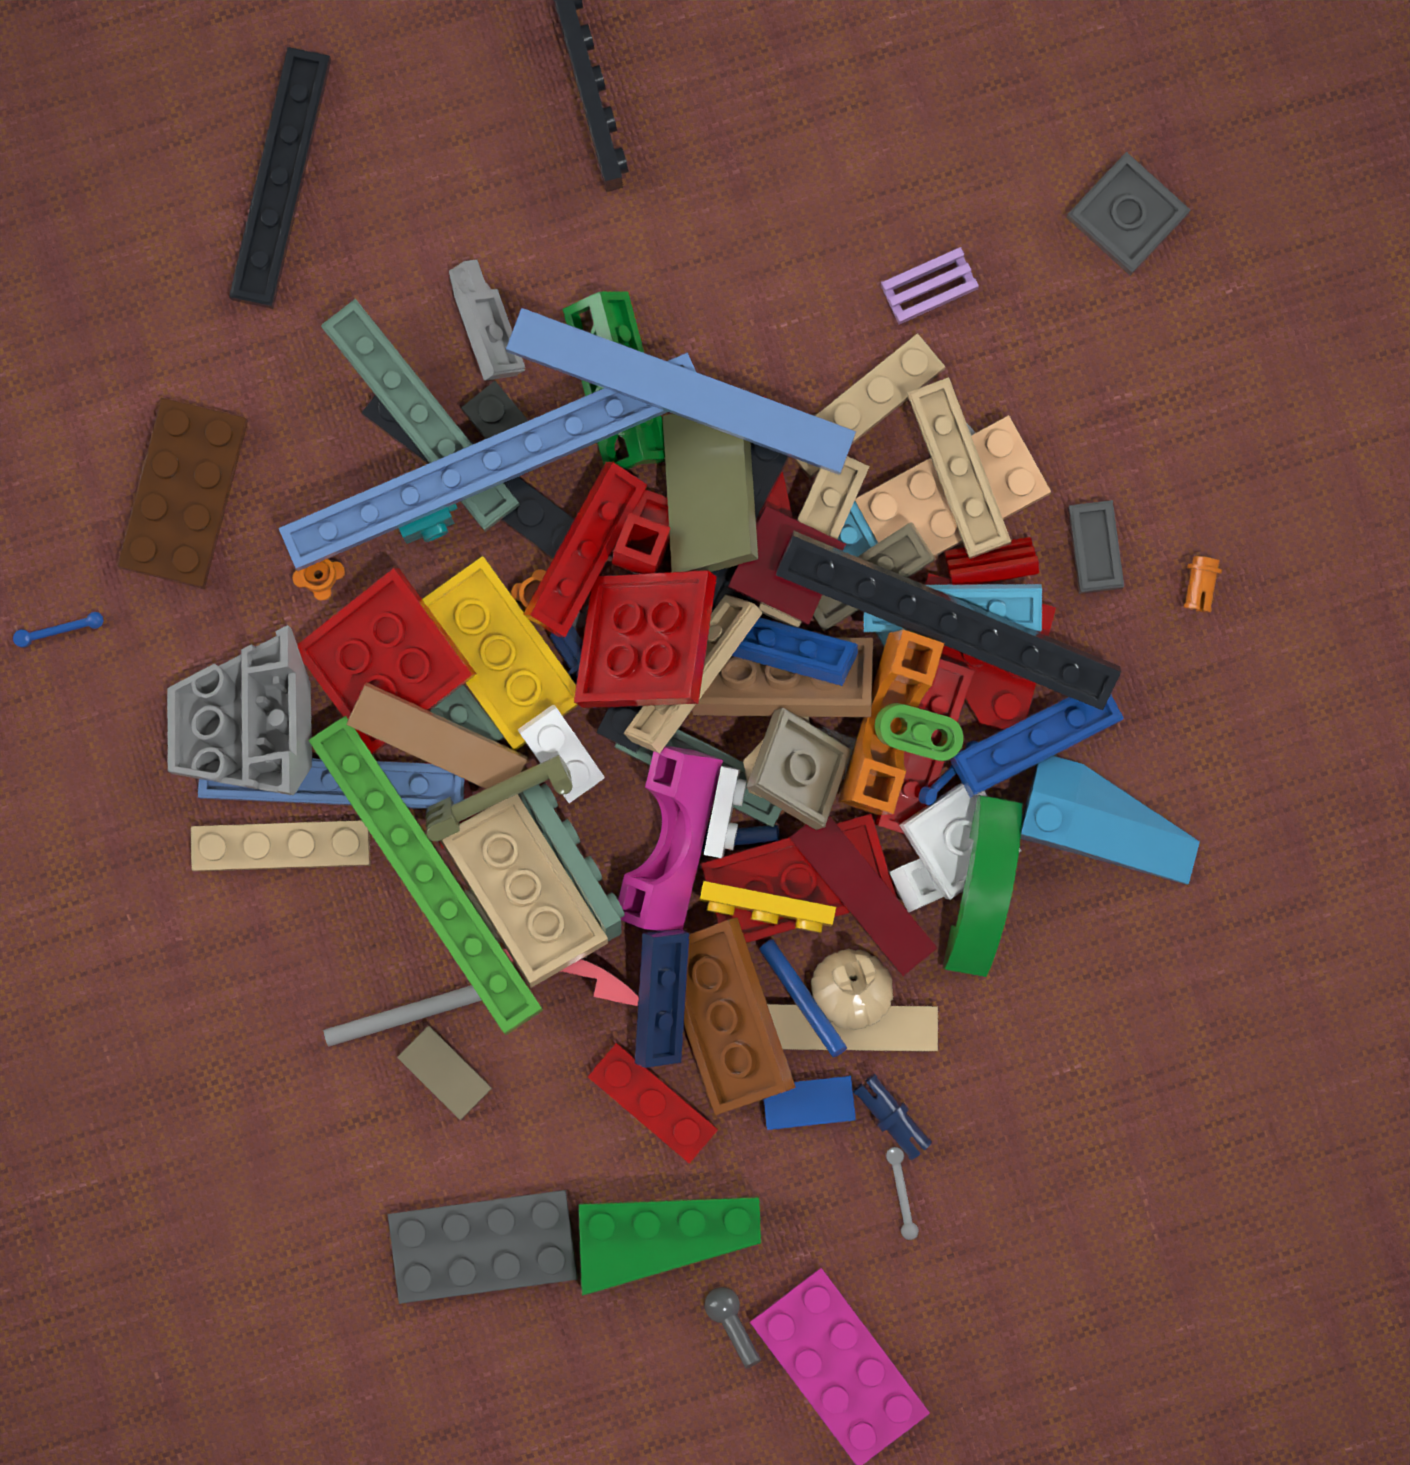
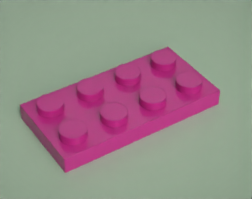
M821 1267L750 1321L751 1325L856 1465L865 1464L930 1414Z

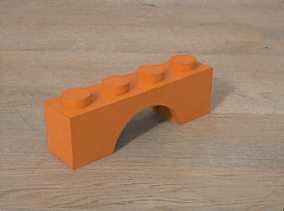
M904 629L888 634L872 687L871 717H863L838 802L877 815L894 814L906 774L904 751L886 746L878 739L875 732V720L881 709L889 704L901 703L918 708L923 696L932 686L944 643ZM894 718L890 724V729L893 733H897L901 729L902 722L900 718Z

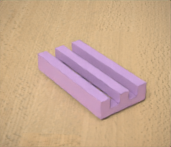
M961 247L881 282V288L899 325L978 290L979 285L976 279L973 278L972 270L965 261ZM952 263H956L957 268L897 295L893 291ZM962 277L965 282L906 310H902L900 304L957 278Z

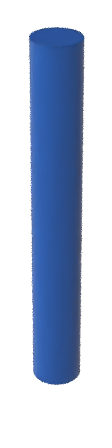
M770 940L764 943L759 948L760 952L831 1056L836 1057L843 1053L847 1046L817 1005L813 996L776 942Z

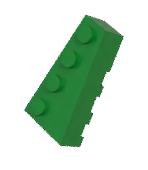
M759 1196L580 1203L579 1229L582 1296L760 1244Z

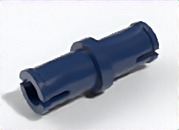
M874 1073L865 1081L876 1093V1096L873 1097L862 1083L855 1088L853 1093L860 1098L877 1118V1127L882 1132L887 1130L908 1155V1158L913 1160L921 1153L909 1140L911 1137L916 1140L924 1151L933 1141L923 1133L907 1114L909 1108L904 1102L899 1104Z

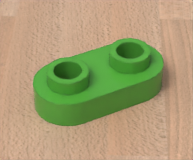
M901 703L889 704L881 709L875 720V732L883 744L938 761L949 760L958 754L963 745V731L954 719ZM898 717L902 722V726L897 733H893L890 729V724L894 718ZM939 729L942 733V740L937 745H934L931 741V735L935 730Z

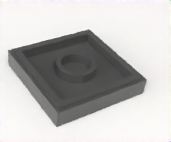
M1126 152L1068 213L1066 218L1131 276L1191 210Z

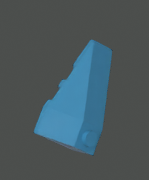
M1056 756L1036 764L1022 816L1020 839L1186 885L1189 884L1200 841L1084 764Z

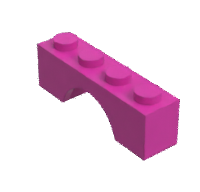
M665 746L660 754L653 751L645 788L655 796L659 803L662 815L661 833L658 843L647 861L639 868L624 874L618 899L625 914L624 917L620 918L622 921L643 929L660 931L683 930L723 763L722 759L695 750Z

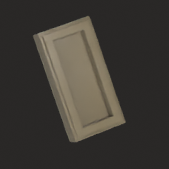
M430 1026L397 1057L459 1120H462L492 1089Z

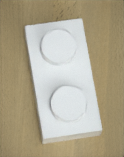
M554 704L517 729L540 763L557 755L562 757L571 772L573 785L571 792L563 795L568 803L605 778Z
M721 766L704 855L722 858L725 849L733 850L738 824L731 823L730 821L733 806H742L747 780L739 779L741 769Z

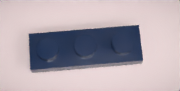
M680 929L648 932L642 935L635 1064L644 1068L681 1063L689 933Z

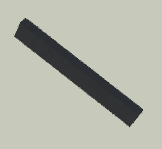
M287 47L229 298L233 301L274 309L330 69L331 57L329 55Z

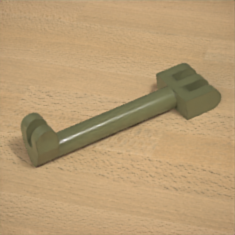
M557 755L454 804L451 797H448L427 808V836L431 841H440L460 831V821L550 779L557 793L562 795L568 794L573 787L571 772L562 757Z

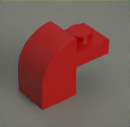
M646 489L644 490L633 513H629L613 552V565L638 574L659 572L670 542L671 528L669 527L667 497Z

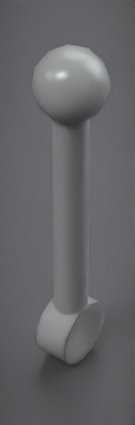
M893 1147L887 1151L886 1159L893 1167L904 1222L901 1234L905 1239L913 1240L918 1236L919 1229L912 1222L901 1166L904 1153L900 1148Z

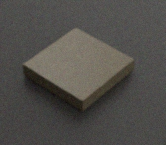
M785 708L774 710L746 788L815 830L824 828L852 750Z

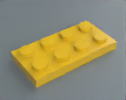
M483 556L422 599L477 673L466 682V685L514 751L526 743L517 729L554 704L561 715L565 716L578 706V704L574 703L576 684L530 620L523 615L522 609Z

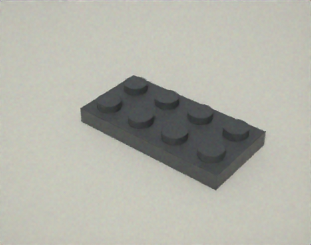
M566 1190L388 1214L399 1304L578 1279Z

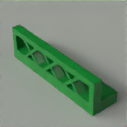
M628 291L597 292L563 308L567 325L583 330L579 314L590 310L594 322L591 334L644 353ZM581 380L585 396L604 389ZM661 415L598 442L603 465L605 462H614L623 469L628 470L641 464L664 462V429ZM618 435L625 439L629 457L620 461L617 459L614 447Z

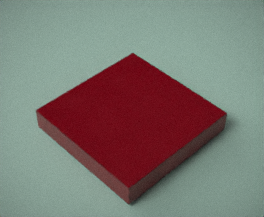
M765 506L756 525L758 559L738 564L727 588L809 625L822 594L776 576V569L793 531H796L842 551L846 544Z

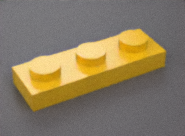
M703 881L700 901L708 902L707 911L733 916L735 908L752 911V920L771 924H778L779 917L796 920L795 928L817 933L822 932L823 925L829 927L833 925L836 907L706 881Z

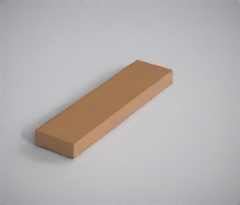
M367 682L346 724L485 789L521 773L527 761V756Z

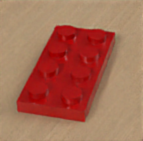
M872 814L837 823V826L895 895ZM789 838L701 863L706 882L836 907L834 918L850 913ZM735 908L733 916L715 913L718 924L738 918L746 944L797 929L795 928L796 920L779 917L778 924L752 920V911Z

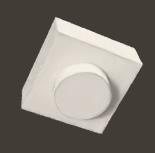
M921 859L889 872L895 884L896 892L908 912L944 897Z

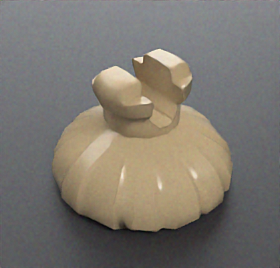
M846 949L825 957L823 962L816 967L813 974L814 977L811 979L812 996L830 1023L833 1022L835 1026L852 1030L866 1028L879 1022L891 1007V1001L893 1000L892 977L888 969L876 956H871L868 952L862 950Z

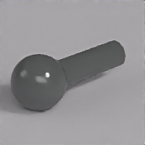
M718 1287L710 1291L704 1303L706 1314L711 1320L722 1323L745 1369L758 1364L761 1358L737 1315L740 1309V1301L737 1294L726 1287Z

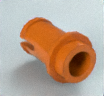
M1193 556L1192 564L1187 565V569H1190L1191 573L1183 608L1211 613L1217 575L1222 574V569L1218 568L1220 560Z

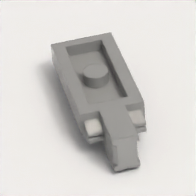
M464 261L449 270L454 298H456L459 312L484 381L514 377L525 371L523 359L506 352L512 328L498 289H491L485 283L478 261Z

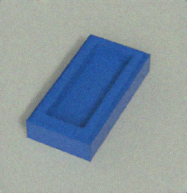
M851 1076L794 1082L796 1088L764 1099L767 1130L856 1120Z

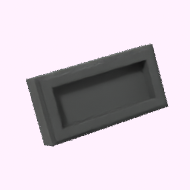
M1113 500L1069 505L1068 514L1079 594L1123 589L1124 580Z

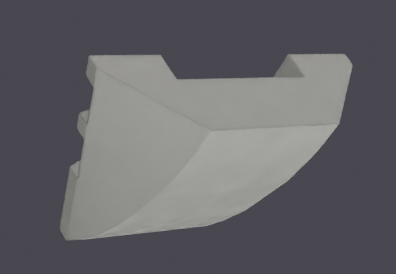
M287 625L275 631L277 636L256 647L251 644L241 649V655L220 666L214 663L167 688L169 773L294 796L312 768V745L309 742V739L312 738L311 683L291 627Z

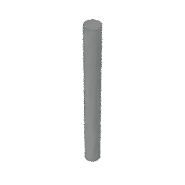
M470 985L323 1030L328 1047L482 1000L473 986Z

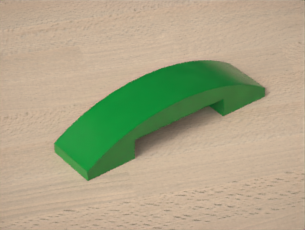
M978 795L969 836L974 842L956 926L951 925L942 967L944 970L987 977L1006 922L1015 881L1022 827V803L983 795Z

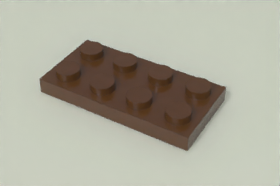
M161 397L117 565L120 569L205 589L248 425L247 418Z

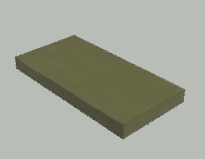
M673 413L663 416L669 527L671 528L672 572L706 570L713 572L757 560L758 547L750 442Z

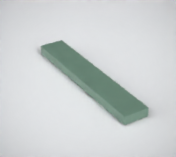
M356 299L321 325L325 333L429 463L472 445ZM503 483L460 501L484 532L519 506V502Z

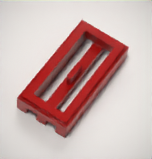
M1031 537L1013 539L1011 544L970 559L965 548L944 551L945 564L952 585H976L1040 573L1039 560L1032 545Z

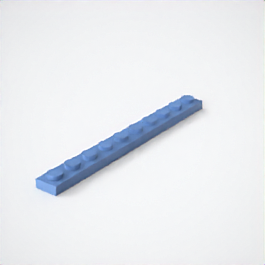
M688 353L667 361L696 372ZM604 388L280 527L279 531L296 570L300 571L665 414L667 411Z

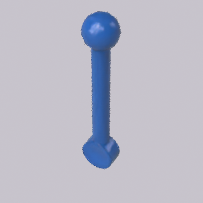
M91 612L87 618L33 632L18 630L13 636V641L17 646L26 648L33 640L88 626L97 629L104 622L103 616L99 612Z
M968 742L965 746V749L977 744L978 742ZM953 765L931 787L925 786L921 789L919 793L920 803L929 806L934 804L937 792L957 773Z

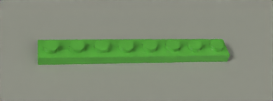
M344 716L309 739L310 744L506 1036L542 1012L543 1009L356 730L346 725L348 718Z

